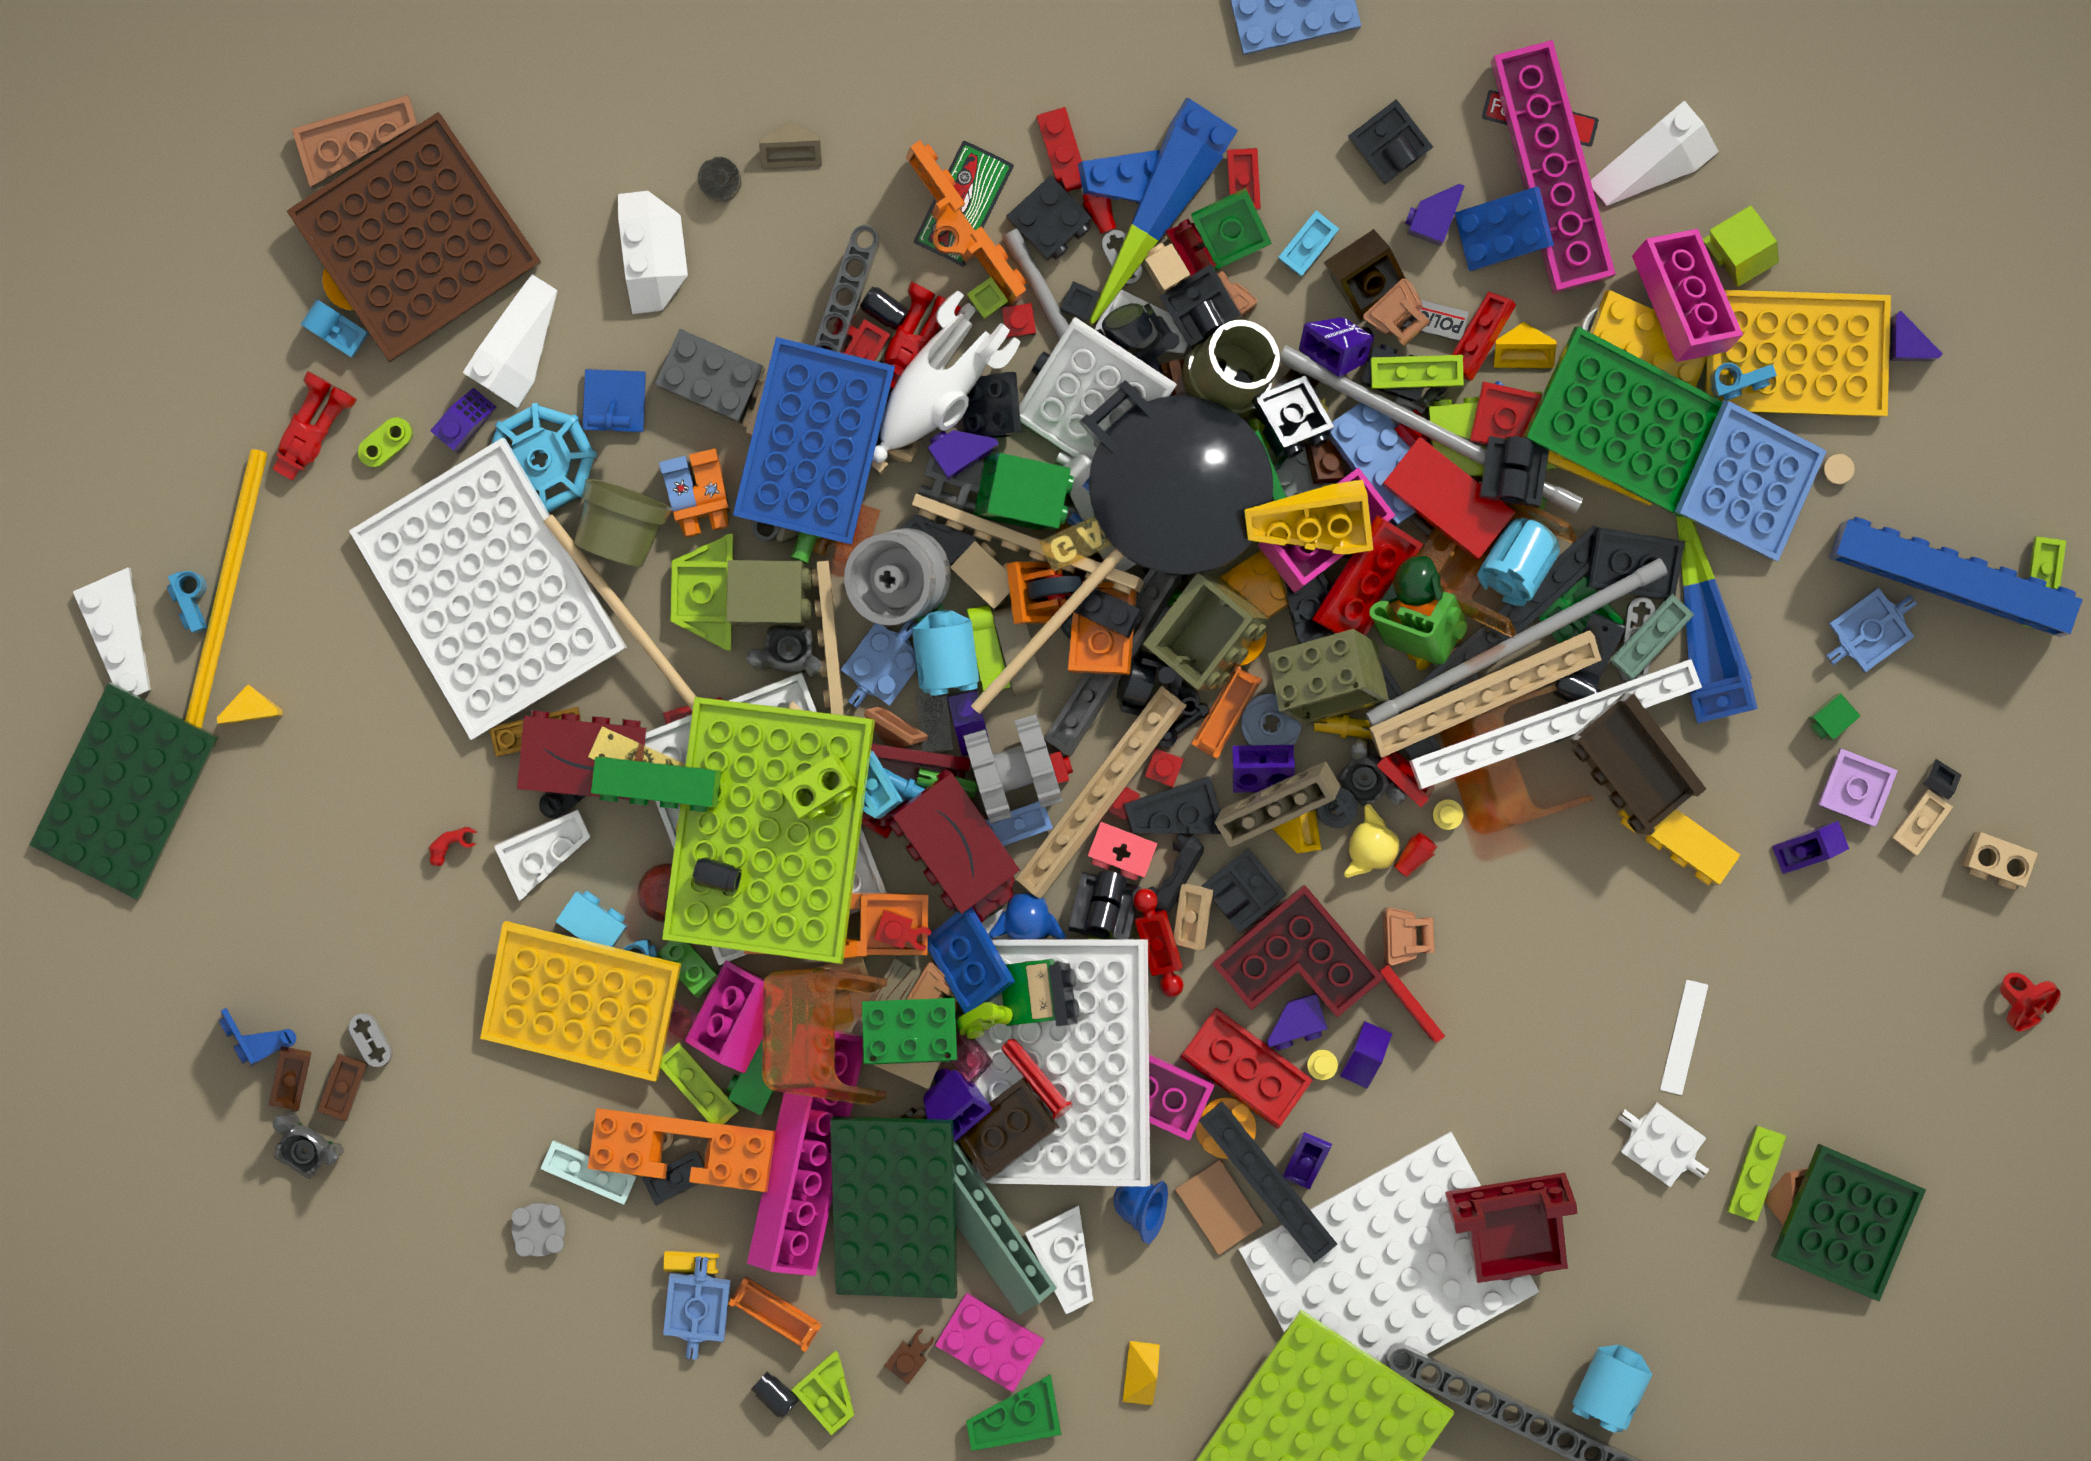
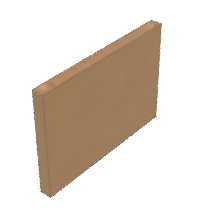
M1220 1159L1175 1189L1176 1194L1180 1196L1218 1255L1263 1226L1262 1219L1257 1216L1225 1168L1224 1162Z

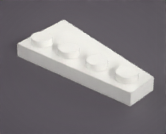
M128 567L77 589L73 593L112 683L140 696L151 691L146 656L143 651L142 632L138 621L137 602L132 585L131 568Z

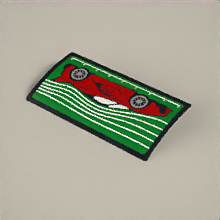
M962 141L948 171L956 183L953 187L965 202L964 207L960 210L973 229L977 230L981 226L984 228L1014 165L976 145ZM934 199L913 242L964 267L966 263L960 255L943 254L934 248L932 237L936 221L931 215L937 203ZM943 231L938 235V241L942 246L950 247L954 244L955 237L951 232Z

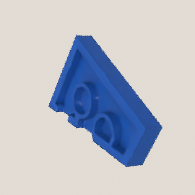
M1160 150L1093 159L1078 163L1083 193L1114 200L1123 199L1140 204Z

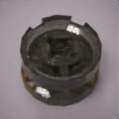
M714 157L711 160H706L698 172V184L703 194L715 202H727L733 199L739 193L742 186V179L738 168L729 159L724 157Z

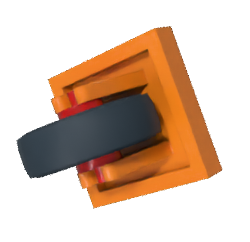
M1011 562L1006 564L1014 624H1046L1066 602V598L1071 597L1082 585L1081 577L1063 576L1062 569L1056 570V564L1053 562Z

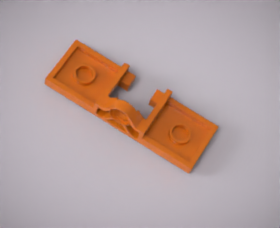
M921 140L910 146L905 158L937 201L931 212L936 221L932 237L934 248L943 254L960 255L965 263L976 257L988 275L993 278L1011 306L1026 291L1024 277L1017 269H1011L1006 262L1009 257L1000 244L994 245L982 226L977 230L973 229L960 210L964 207L965 202L953 187L956 184L954 178L947 169L942 171L936 163L938 157L929 144L924 146ZM943 231H949L954 235L955 242L950 247H944L939 244L938 235Z
M852 893L850 909H860V938H846L844 958L867 955H927L928 935L924 933L919 934L916 938L918 943L926 945L924 951L915 949L909 941L905 942L902 949L875 940L874 936L883 909L912 918V928L918 926L928 928V893ZM744 951V954H765V953Z
M596 1108L588 1169L666 1179L668 1164L661 1163L665 1133L708 1138L704 1168L691 1167L689 1182L768 1192L776 1131Z

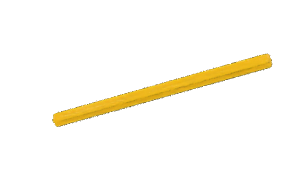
M251 449L185 719L202 728L267 459V453L257 449Z

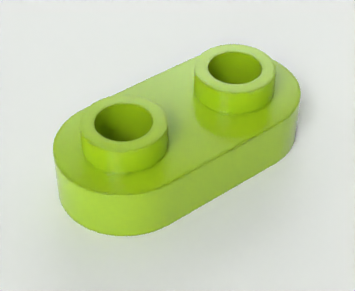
M399 417L388 419L360 443L358 456L362 463L373 468L383 466L411 442L413 438L412 426L409 422ZM394 427H400L402 431L401 435L397 438L391 435ZM372 446L378 448V454L375 457L368 455V449Z

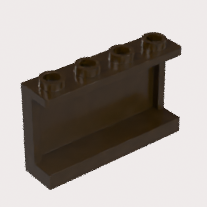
M1622 694L1569 739L1574 745L1572 751L1581 762L1584 763L1586 761L1592 768L1590 774L1600 786L1605 785L1611 793L1608 796L1610 801L1619 810L1623 808L1629 816L1627 819L1628 824L1638 834L1641 832L1642 834L1652 835L1655 832L1654 827L1691 796L1698 797L1706 790V787L1634 694Z

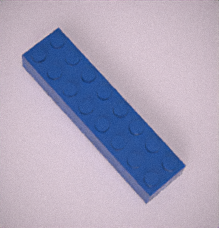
M1854 517V519H1848L1840 524L1829 559L2016 623L2030 626L2057 637L2066 636L2072 632L2083 599L2075 597L2076 592L2060 586H2058V589L2045 587L2047 582L2031 576L2028 579L2016 577L2017 571L2002 566L1999 569L1987 567L1988 562L1971 556L1970 559L1958 557L1959 552L1943 546L1941 549L1929 547V541L1918 537H1912V539L1899 537L1901 532L1889 527H1883V529L1879 530L1870 527L1872 522L1863 518Z

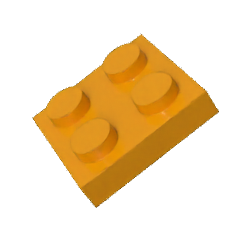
M1261 550L1221 576L1224 581L1269 618L1287 607L1279 573Z

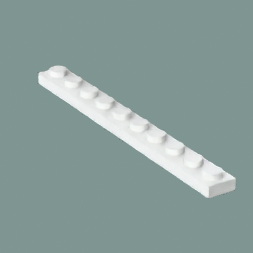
M1692 659L1418 757L1409 762L1421 790L1576 734L1624 693L1634 694L1643 707L1648 708L1700 689L1702 686Z

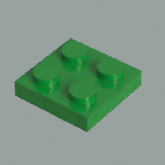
M1246 188L1191 213V217L1214 263H1216L1217 269L1272 244Z

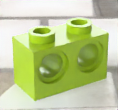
M831 754L780 788L798 818H809L812 821L822 816L826 812L824 807L832 802L839 804L851 797L850 791L857 786L839 756ZM836 773L839 777V784L835 789L831 790L827 786V778L830 774ZM810 789L814 798L810 805L805 806L801 801V795L805 790Z

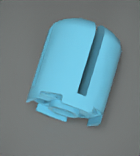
M1516 518L1507 523L1477 573L1478 580L1485 590L1490 586L1496 592L1502 594L1504 597L1501 601L1514 606H1524L1527 601L1532 600L1560 553L1559 542L1552 531L1545 525L1527 518Z

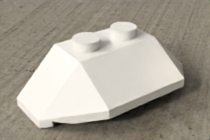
M649 191L618 194V220L625 278L632 314L663 311L688 277L681 215Z

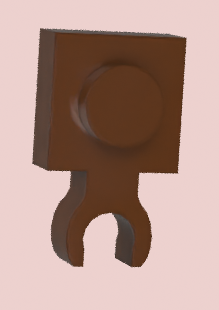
M922 1328L916 1331L911 1346L902 1341L884 1365L907 1384L911 1382L927 1361V1358L920 1353L928 1349L934 1342L933 1336L928 1343L924 1344L919 1341L918 1336L923 1332Z

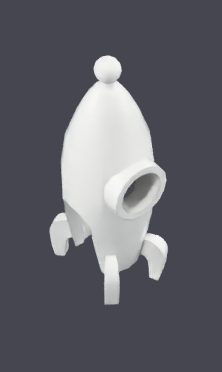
M954 292L938 308L936 320L942 329L914 357L892 389L882 418L880 429L881 443L875 447L872 459L874 462H884L887 458L888 450L913 443L934 431L937 427L945 431L955 426L968 407L969 399L967 394L979 379L986 365L992 368H1002L1009 363L1017 351L1020 341L1015 337L1001 350H997L1010 331L1004 324L1000 323L991 335L985 331L952 367L945 369L946 364L973 325L969 320L977 310L967 303L961 308L959 314L955 316L954 310L964 296L961 292Z

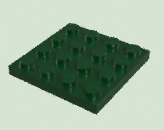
M1818 1144L1771 1256L1880 1302L1926 1189Z

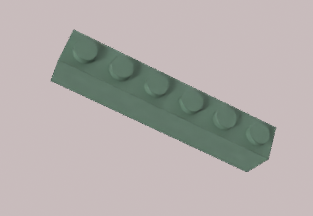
M955 1141L956 1226L1019 1315L1042 1302L1057 1287Z

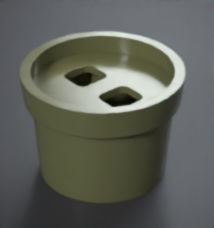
M1235 320L1222 325L1206 341L1191 349L1185 358L1182 377L1188 396L1216 402L1230 409L1242 419L1253 415L1255 407L1251 402L1254 396L1271 389L1272 379L1278 370L1280 362L1278 346L1270 333L1256 323ZM1216 358L1225 362L1224 372L1218 365ZM1241 370L1253 377L1252 383L1234 380L1237 371Z
M585 479L582 497L585 500L574 544L598 556L631 566L643 567L660 526L666 524L672 507L650 496L622 486L596 479Z

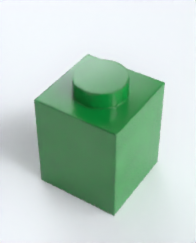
M1839 693L1831 697L1808 718L1813 723L1810 725L1812 731L1821 740L1826 738L1829 741L1834 740L1861 716L1846 698Z

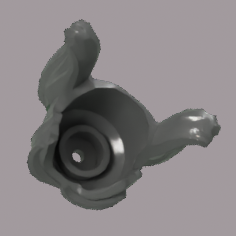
M771 626L767 630L768 635L766 636L763 650L749 649L746 656V661L756 671L770 670L771 668L786 672L802 671L812 679L821 674L822 664L818 658L812 655V631L807 628L793 629ZM792 647L793 650L791 652H788L787 648Z
M1358 738L1350 749L1352 759L1336 776L1338 782L1345 786L1362 806L1375 803L1377 799L1385 794L1395 805L1403 802L1406 799L1405 792L1376 766L1380 759L1371 754L1368 740ZM1366 774L1367 779H1362V775Z
M295 1113L277 1115L272 1120V1125L276 1132L283 1134L280 1143L275 1147L274 1158L290 1166L307 1179L314 1177V1173L323 1163L331 1166L344 1153V1148L341 1144L326 1141L320 1134L303 1126ZM303 1148L307 1149V1153L302 1152Z

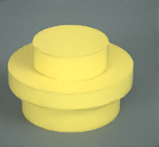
M1442 800L1433 809V820L1442 829H1454L1462 822L1463 810L1454 800Z
M1317 1050L1310 1055L1307 1068L1314 1078L1327 1080L1336 1073L1338 1062L1330 1051Z

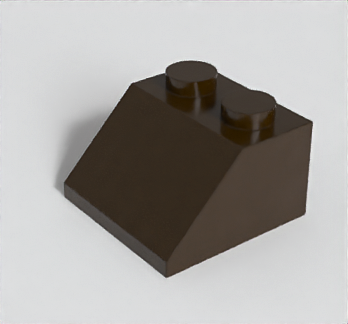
M1374 229L1323 262L1334 284L1359 321L1363 320V315L1401 279H1406L1390 246Z

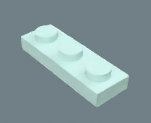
M555 1140L552 1141L540 1169L625 1205L637 1178L636 1175L588 1169V1154Z

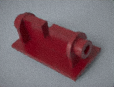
M1186 219L1179 223V226L1165 231L1170 244L1172 243L1188 269L1190 277L1210 264L1214 268L1217 266L1206 247L1201 250L1198 249L1197 245L1202 243L1203 240L1195 227V223H1191L1189 219Z

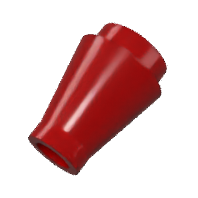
M1083 194L1084 202L1082 205L1097 226L1099 233L1101 234L1116 228L1111 199Z
M1419 831L1416 836H1411L1394 867L1404 876L1409 877L1413 871L1435 855L1434 851L1437 845Z

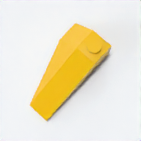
M1363 480L1331 484L1244 510L1248 540L1283 546L1286 544L1299 545L1309 550H1315V548L1325 549L1342 555L1373 550L1368 495Z

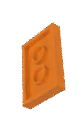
M1102 582V584L1096 586V589L1136 607V591L1131 590L1130 595L1113 589L1114 583ZM1073 612L1068 671L1071 673L1130 675L1134 629L1128 639Z

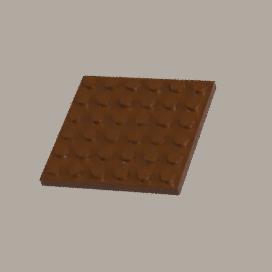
M439 112L286 211L389 363L541 264L539 257Z

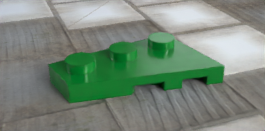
M1051 1374L966 1420L971 1451L1062 1435Z

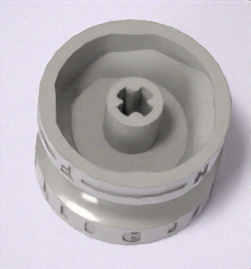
M912 528L895 529L863 540L851 552L844 571L845 589L851 604L863 617L880 625L901 624L931 613L944 600L951 581L949 560L941 545L927 533Z

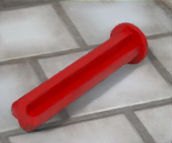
M1016 1039L1008 1040L1001 1047L1002 1052L1052 1111V1118L1056 1120L1063 1116L1073 1106V1103L1071 1101L1067 1102Z

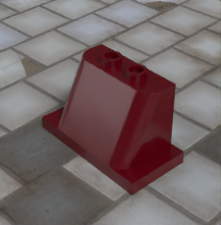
M1566 1173L1445 1192L1446 1203L1456 1234L1468 1232L1477 1283L1495 1280L1506 1281L1513 1277L1537 1276L1544 1272L1568 1269L1562 1216L1578 1213L1577 1203Z

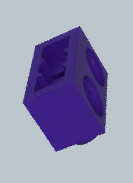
M1293 745L1232 746L1233 793L1259 792L1295 775Z

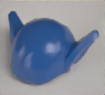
M1032 893L1015 894L1009 900L1006 911L1000 915L995 926L989 932L991 939L1007 934L1012 939L1020 940L1044 939L1046 935L1057 939L1066 938L1055 917L1049 912L1045 899L1043 897L1040 899Z

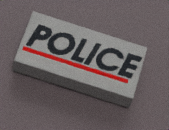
M1421 300L1423 306L1420 310L1431 322L1420 332L1459 342L1464 334L1469 312ZM1414 316L1410 318L1402 328H1407L1416 318Z

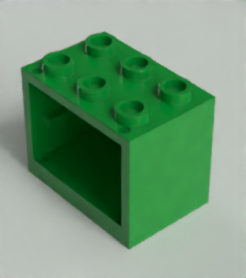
M1004 453L987 456L984 458V466L973 515L987 520L1039 531L1058 529L1060 524H1064L1067 516L1068 507L1064 506L1066 493L1070 494L1073 486L1074 477L1070 475L1071 468Z
M955 998L862 1001L864 1065L957 1061ZM948 1054L950 1058L947 1059L944 1055ZM875 1057L876 1061L872 1062L871 1058Z

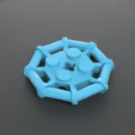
M532 403L531 407L502 422L498 420L495 424L496 430L491 444L501 438L506 439V435L513 440L511 449L534 489L539 491V497L549 513L578 497L582 498L585 479L589 477L594 458H597V452L593 451L578 422V416L575 414L571 416L540 406L539 403ZM540 418L563 426L558 432L541 428ZM533 419L532 429L518 436L511 431ZM568 431L573 436L580 452H570L563 438ZM539 451L542 455L547 453L548 459L545 460L546 465L544 467L532 464V460L535 459V452ZM581 459L573 484L566 477L572 460ZM562 482L569 487L566 491L547 500L546 491Z

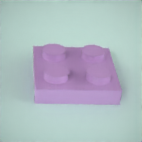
M1839 748L1817 805L1876 827L1898 770Z

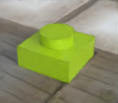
M992 277L967 293V297L984 320L1009 303Z

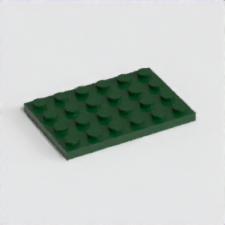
M111 682L108 683L29 845L136 900L140 899L219 737Z
M833 1116L830 1120L836 1294L956 1299L958 1291L953 1120Z

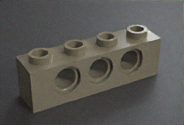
M1324 761L1222 808L1215 824L1227 845L1231 848L1334 801L1341 786L1328 763Z

